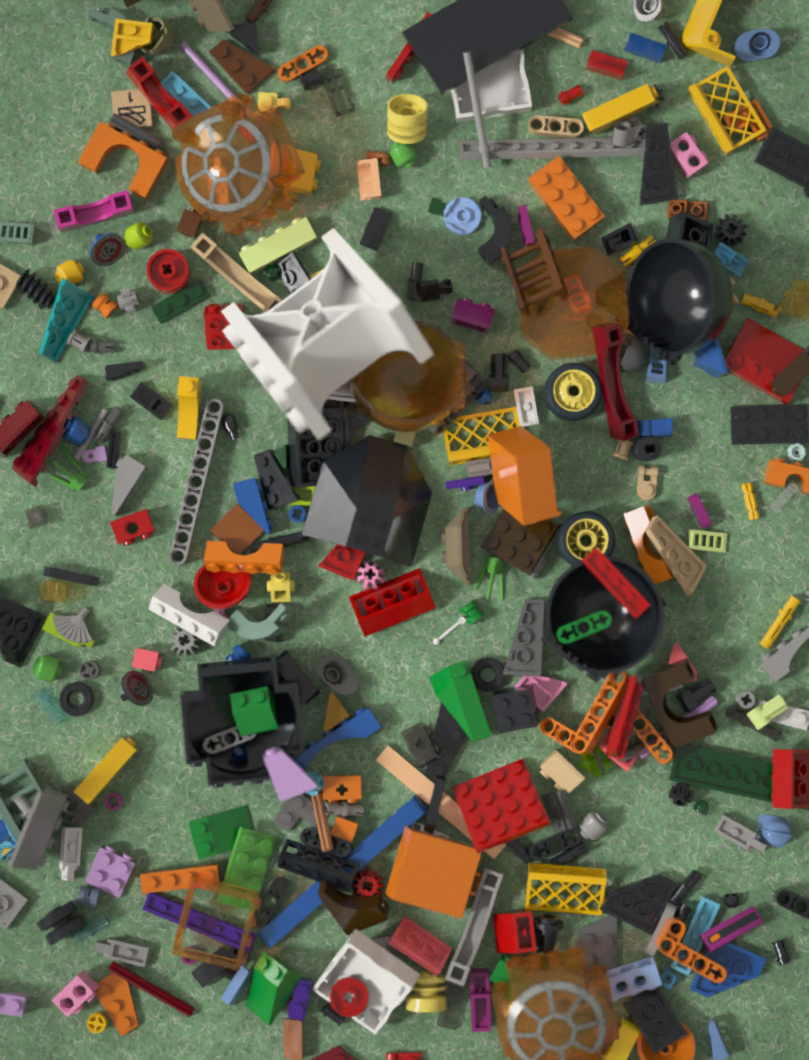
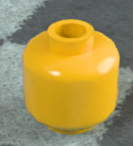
M70 259L57 266L55 277L59 284L62 278L76 285L83 280L82 273L85 270L80 262L76 263Z

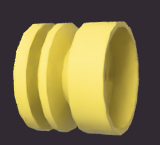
M401 94L389 100L387 114V135L389 138L401 144H413L423 140L427 135V102L425 99L413 94Z
M429 971L418 972L420 975L411 989L415 993L406 996V1010L414 1012L445 1011L446 996L438 994V991L447 989L446 985L440 984L447 981L445 980L446 975L438 974L436 976Z

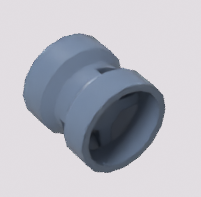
M81 886L77 905L84 906L86 904L92 908H97L99 903L97 898L100 895V889L94 888L91 890L86 886Z

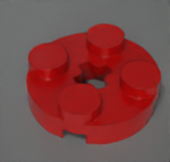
M345 977L339 979L331 987L329 999L332 1008L338 1014L345 1017H355L363 1012L368 1003L369 994L366 986L360 980ZM346 992H350V994L355 996L350 1003L343 998L346 996Z

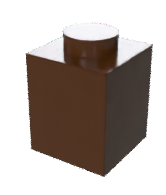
M184 208L176 229L177 232L196 239L204 219L200 214L201 212L194 208H190V210Z

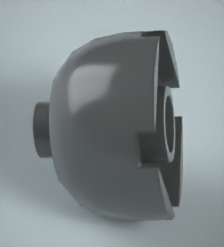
M624 333V343L621 344L620 371L628 373L643 365L646 355L644 354V345L639 338Z

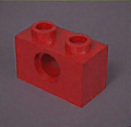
M148 509L110 522L117 543H123V546L135 543L134 539L139 537L142 540L152 537V532L156 531ZM133 523H136L139 527L135 534L129 532V526Z

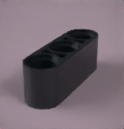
M287 650L275 658L277 670L286 681L297 680L299 697L306 705L321 693Z
M779 888L774 892L773 898L778 905L809 920L808 899L785 888ZM784 892L787 893V900L780 902L779 895ZM804 901L805 908L798 911L796 908L797 903Z

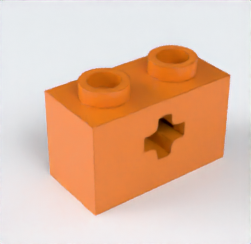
M361 775L323 776L325 783L322 790L323 800H327V803H339L338 800L346 799L347 803H358V799H362ZM340 784H344V787L348 788V791H345L344 794H340V791H337Z

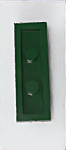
M200 279L153 305L151 308L160 324L210 297V294Z

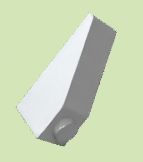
M127 454L125 457L121 456L116 464L118 468L115 473L111 512L115 516L118 515L147 469L146 466Z

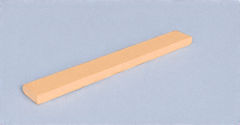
M388 745L376 761L430 805L434 783ZM443 792L438 813L472 841L458 803ZM500 844L484 852L495 859L506 844Z

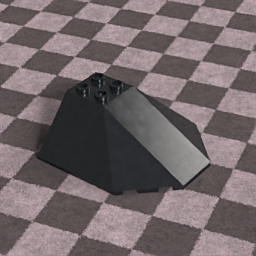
M369 435L324 460L302 535L370 553L411 567L432 492L408 447Z

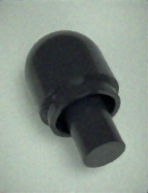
M231 413L224 414L221 419L224 431L226 433L229 432L231 440L239 438L236 431L239 429L236 417Z

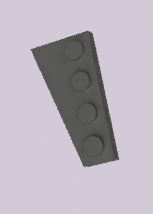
M525 599L507 663L502 674L503 676H542L543 641L540 639L543 637L545 600Z

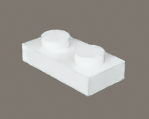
M533 386L514 389L520 426L539 425Z

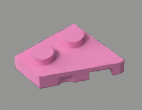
M523 676L514 687L532 684L537 707L544 712L567 683L544 676Z

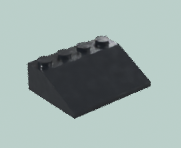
M349 407L322 408V417L331 431L319 440L309 427L302 433H299L287 417L289 479L294 487L316 486L322 462L350 446Z

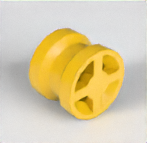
M102 1012L93 1013L87 1020V1027L93 1033L102 1032L108 1024V1019Z

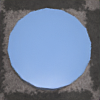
M467 197L453 199L444 211L446 227L457 235L473 233L481 222L479 205Z

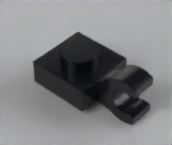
M438 279L419 282L421 302L440 299V294L453 293L451 279H445L441 283H438Z

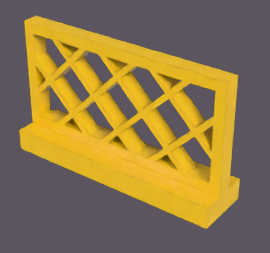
M729 66L688 87V93L725 156L767 131ZM725 72L730 78L729 85L717 83L719 76ZM705 84L714 85L712 95L704 93L701 86ZM716 86L727 88L725 98L714 96ZM730 89L738 91L740 94L738 101L727 99ZM713 99L724 101L722 111L713 109L711 106ZM726 102L737 105L735 115L724 112ZM739 105L748 108V118L737 115ZM723 115L734 118L731 127L723 126L721 123ZM736 118L747 121L744 131L733 128ZM748 123H757L760 130L756 133L747 132ZM732 131L743 134L742 141L734 144L731 139Z
M511 407L457 417L453 422L459 428L454 435L447 431V428L443 432L449 466L490 458L489 443L486 441L488 435L496 433L494 429L499 422L508 427V429L514 428L512 427L514 424L516 427L520 426L517 408ZM513 412L514 420L509 425L502 420V417L505 413ZM487 416H492L497 420L492 428L483 423ZM473 419L478 423L473 431L464 426L467 420ZM480 425L489 430L484 439L475 434ZM461 429L470 433L465 442L456 437ZM472 436L482 441L478 447L473 448L467 444ZM455 439L462 446L459 450L451 452L450 444Z
M529 863L525 909L602 915V911L599 908L604 900L607 882L606 869ZM532 879L540 880L543 885L536 889L531 884ZM558 881L563 886L555 891L550 884ZM573 883H579L582 887L574 892L569 886ZM593 884L601 885L600 890L596 893L589 889ZM547 887L552 893L544 898L539 892ZM567 889L571 895L563 899L559 893ZM586 890L590 897L583 901L578 895ZM535 895L542 900L538 904H529L530 899ZM555 896L560 900V903L556 906L548 902ZM573 898L580 903L576 907H571L568 904ZM594 899L599 904L598 909L589 908L587 904Z

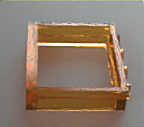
M191 875L171 954L240 971L241 964L245 965L248 955L244 953L246 946L250 947L252 935H249L250 928H255L257 917L254 916L255 909H260L262 899L258 898L259 891ZM196 888L251 901L236 960L182 947Z

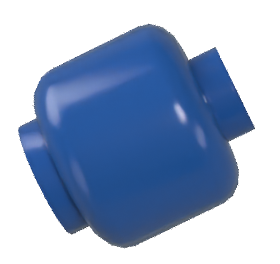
M78 417L66 420L63 426L66 430L62 437L74 445L85 443L90 436L88 424Z

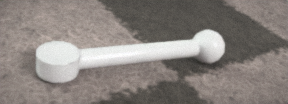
M460 617L458 619V622L455 623L452 627H450L446 632H444L441 636L434 638L433 643L435 645H439L444 637H446L460 624H464L466 622V619L464 617Z

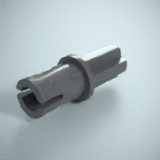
M115 406L107 418L102 420L103 424L94 437L98 439L103 433L99 441L104 443L110 432L116 429L115 425L124 414V411Z

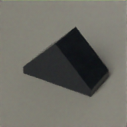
M256 23L232 25L234 29L227 31V33L258 56L260 52Z
M631 223L601 238L608 255L632 247L638 241Z

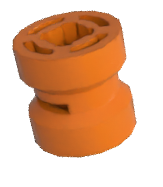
M105 292L100 294L92 304V307L100 310L102 316L106 319L111 316L110 312L112 310L116 311L119 306L115 301H111Z

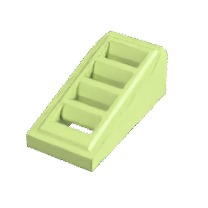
M689 530L687 546L691 550L726 553L727 533ZM695 535H699L698 546L695 545ZM703 535H706L705 546H702ZM710 536H714L713 547H709ZM718 537H721L720 548H717Z

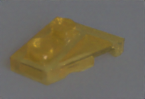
M797 278L791 285V288L783 295V300L779 305H775L773 310L806 321L809 315V281Z

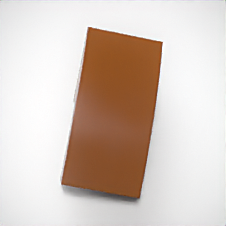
M669 200L667 219L685 212L708 222L709 202Z

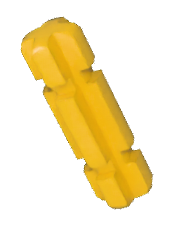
M752 483L742 484L746 508L749 510L748 517L750 520L759 519L760 515L756 509L758 507L755 494L752 492L753 485Z

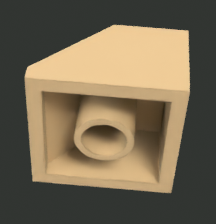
M556 750L539 766L542 769L540 773L547 780L551 777L556 782L554 786L559 791L565 790L568 794L585 779Z

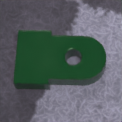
M432 198L427 212L444 216L442 209L446 208L448 204L441 202L439 199Z

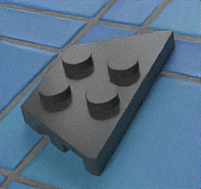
M608 915L578 929L577 969L588 975H594L616 968L617 918Z

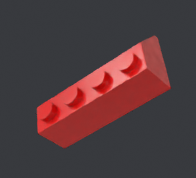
M420 568L379 584L377 589L373 590L371 587L368 590L366 589L349 596L364 637L436 608Z

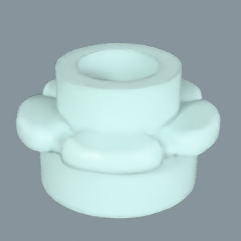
M796 443L789 446L788 458L791 461L795 460V462L802 461L803 457L806 456V449L803 445Z

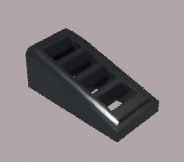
M140 361L106 365V380L112 382L145 368V363Z

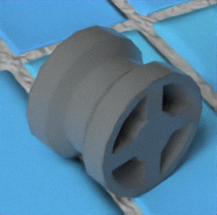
M85 661L80 666V675L86 680L95 679L100 674V666L95 661Z

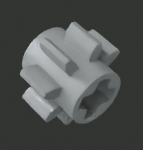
M130 288L120 290L121 295L117 296L120 309H125L127 313L136 311L135 306L139 305L137 292H131Z

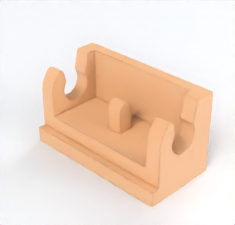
M378 159L359 160L357 170L361 201L381 199Z

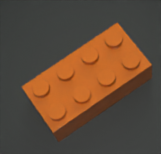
M560 156L528 178V184L572 242H575L604 220V214Z

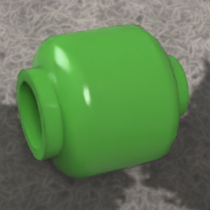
M397 142L391 146L390 156L397 167L405 166L408 169L416 163L414 160L417 158L418 153L412 144Z
M42 655L40 658H36L32 672L35 673L37 679L53 682L56 677H60L62 667L59 666V659Z

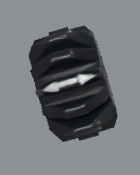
M728 214L725 215V220L720 218L718 220L719 224L715 225V229L719 230L715 233V237L721 236L718 242L726 240L725 245L729 246L731 241L733 247L737 245V241L742 243V237L747 235V232L743 231L747 228V225L740 224L743 218L737 221V215L735 214L732 216V219H730ZM729 226H731V229H735L732 235L730 234L731 232H727Z

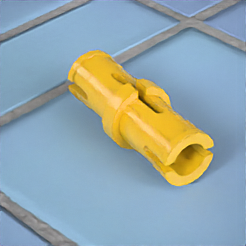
M648 235L638 245L632 246V250L620 258L622 263L629 258L624 263L626 268L636 261L645 248L656 242L654 240L648 244L653 239L651 235Z
M747 292L744 293L741 304L756 309L758 313L763 312L774 318L777 317L780 306L765 301L764 298L760 299L752 296Z

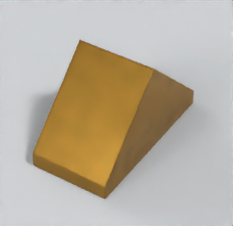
M332 692L329 694L323 731L330 730L349 716V713L335 693Z

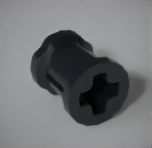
M316 68L308 74L298 75L305 91L313 85L323 84Z

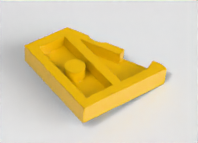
M115 19L111 56L117 57L152 44L154 24Z

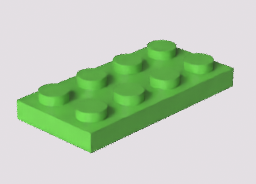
M239 827L217 898L219 903L251 911L255 910L277 839L276 836Z

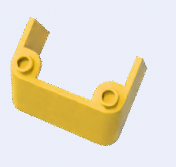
M697 0L682 34L681 42L685 48L731 67L736 56L718 49L721 43V36L718 32L710 29L722 0Z

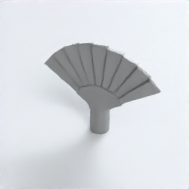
M84 607L76 616L53 615L55 628L64 638L76 643L92 641L84 619L90 612L87 608Z

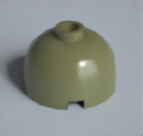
M159 16L147 18L144 22L154 24L152 44L141 47L140 50L153 56L163 55L171 49L175 39V32L171 24Z

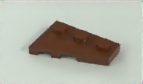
M225 40L220 41L209 51V54L247 95L275 71V68Z

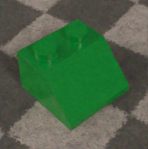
M269 687L230 694L233 716L241 737L279 729L274 692Z

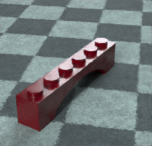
M611 322L593 326L592 330L610 438L625 441L639 436L637 419L630 410L621 380L620 350L621 344L624 343L622 326L619 323Z

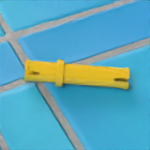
M790 595L782 610L779 609L777 618L761 642H759L760 645L770 650L788 620L791 621L793 618L792 614L801 601Z

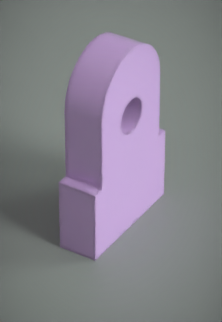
M98 446L95 449L85 451L82 454V459L86 463L107 461L105 446Z

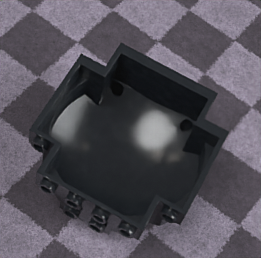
M274 656L197 664L199 690L180 692L186 765L190 764L191 767L202 766V763H206L208 786L212 785L213 788L224 787V784L232 783V786H240L244 784L243 782L249 781L252 784L263 783V780L271 779L263 758V754H266L265 751L270 748H282L290 757L300 756V753H304L297 680L278 682L277 665ZM269 687L274 692L279 729L257 733L255 738L214 755L207 754L203 750V743L207 737L237 726L232 712L230 694ZM235 730L239 735V741H241L239 730ZM228 733L224 736V740L226 743L232 744L235 742V736ZM217 737L219 741L216 743L209 741L207 748H211L213 751L218 744H221V748L224 747L221 743V737Z

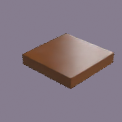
M238 504L210 530L220 541H226L228 548L237 555H241L264 532Z

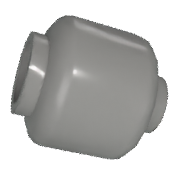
M599 811L589 812L579 822L581 835L587 840L589 838L592 840L599 839L608 829V820Z

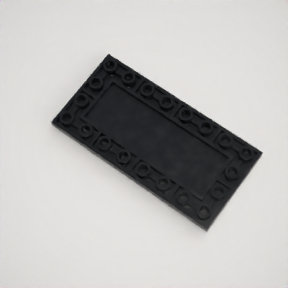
M457 0L404 30L402 35L441 95L468 81L463 53L471 52L476 76L572 21L573 16L562 0Z

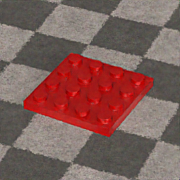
M523 758L451 787L477 853L550 825Z

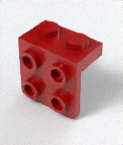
M214 303L205 306L204 323L207 349H235L222 331L230 323L221 311L232 303L228 305ZM235 303L239 310L244 313L243 304Z

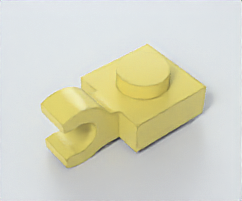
M258 93V112L277 113V108H291L290 98L278 99V93Z

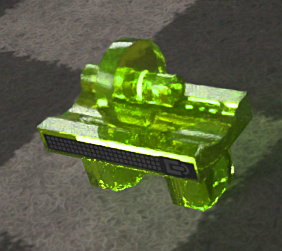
M597 742L591 754L580 756L583 763L578 765L579 769L585 767L587 773L592 772L594 778L606 775V771L612 768L608 758L600 760L598 754L603 752L599 747L600 742Z

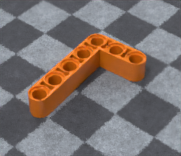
M627 671L608 675L577 732L558 720L549 717L544 718L540 722L541 732L575 753L584 756L591 754L627 691L631 675ZM623 674V680L618 683V676ZM613 691L614 696L609 700L608 693ZM603 707L604 714L599 717L598 712ZM550 723H553V730L549 732L548 726ZM594 724L595 730L590 734L589 727ZM569 732V739L564 741V734ZM584 741L585 748L580 751V743Z

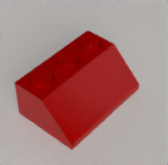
M773 749L772 807L785 809L809 808V749Z

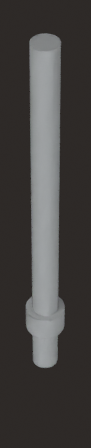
M465 52L463 56L479 139L478 150L482 156L483 167L488 168L491 167L489 157L490 146L486 140L471 52Z

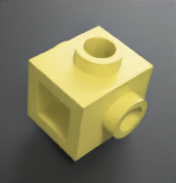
M290 572L271 575V580H267V592H271V602H291V591H295L294 580H291Z

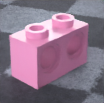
M685 132L672 141L670 146L672 158L686 178L689 179L707 166L708 157L703 150L700 151L698 149L696 139ZM685 143L688 150H680L678 144ZM694 158L699 162V165L692 166L689 160Z
M83 969L52 1001L69 1017L73 1012L77 1014L84 1007L82 1003L85 1000L90 1002L97 995L95 990L99 985ZM81 986H84L86 988V991H83L81 989ZM68 998L72 999L74 1004L70 1003Z

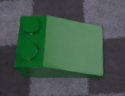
M246 805L188 822L198 860L233 850L239 827L252 829Z
M264 951L254 966L245 1006L271 1026L301 975L279 957Z

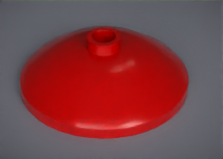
M205 564L198 570L194 578V591L198 600L205 606L213 609H227L239 604L245 599L251 588L250 573L212 572L206 570Z

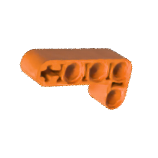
M618 707L616 708V710H615V712H614V714H613V716H612V717H614V718H615V716H616V712H617ZM638 709L634 725L637 721H643L645 727L642 730H638L633 726L632 731L659 764H670L673 759L672 750ZM607 725L606 729L611 731L612 727ZM649 736H655L658 739L654 745H649L646 740ZM659 746L663 753L668 752L667 760L665 758L660 759L661 754L657 749Z
M676 917L667 919L656 938L655 945L657 949L664 955L716 983L723 982L727 975L725 968L707 956L681 943L680 940L685 933L684 923ZM679 923V929L672 932V924ZM665 940H669V947L666 949H662V942ZM685 949L687 951L686 956L679 958L678 953L680 950ZM698 959H703L701 967H695V962ZM709 967H711L715 971L718 970L719 974H713L710 970H708Z

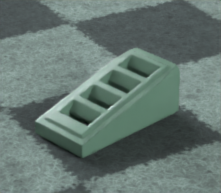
M0 222V241L34 245L36 232L34 224ZM3 226L6 227L5 237H2ZM10 227L14 228L13 237H9ZM18 228H21L20 238H16ZM25 229H28L27 239L24 238Z

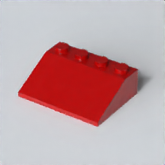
M747 318L724 360L730 374L786 405L790 402L800 382L784 397L778 396L772 391L770 382L803 349Z

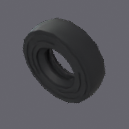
M486 657L478 660L471 671L475 686L482 691H495L502 686L505 680V676L502 675L504 667L494 658ZM485 667L493 668L496 673L494 680L491 682H485L481 678V671Z
M69 683L60 693V707L70 716L85 715L93 706V692L84 683ZM73 692H80L84 697V702L79 707L71 705L69 697Z

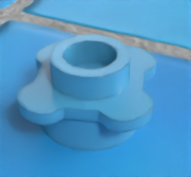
M666 966L664 971L659 974L661 983L665 986L666 990H671L672 985L680 980V976L675 974L669 966Z

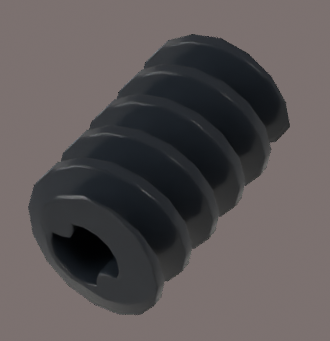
M29 268L17 280L16 288L21 289V293L27 294L29 300L33 299L35 305L39 304L38 308L42 310L49 307L55 301L57 293L51 295L53 288L46 290L48 284L40 285L42 278L35 280L36 273L29 275L31 270Z
M641 437L632 446L633 456L640 461H653L660 456L662 451L661 443L654 437ZM645 446H649V452H645Z

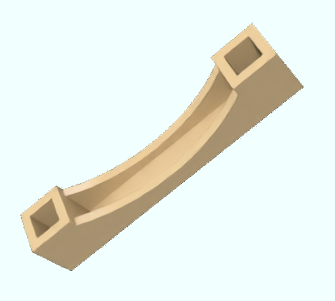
M204 233L190 246L196 255L263 312L269 311L283 301L238 265Z

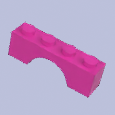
M128 190L108 195L106 198L94 203L77 206L70 205L53 210L58 229L61 232L135 213Z

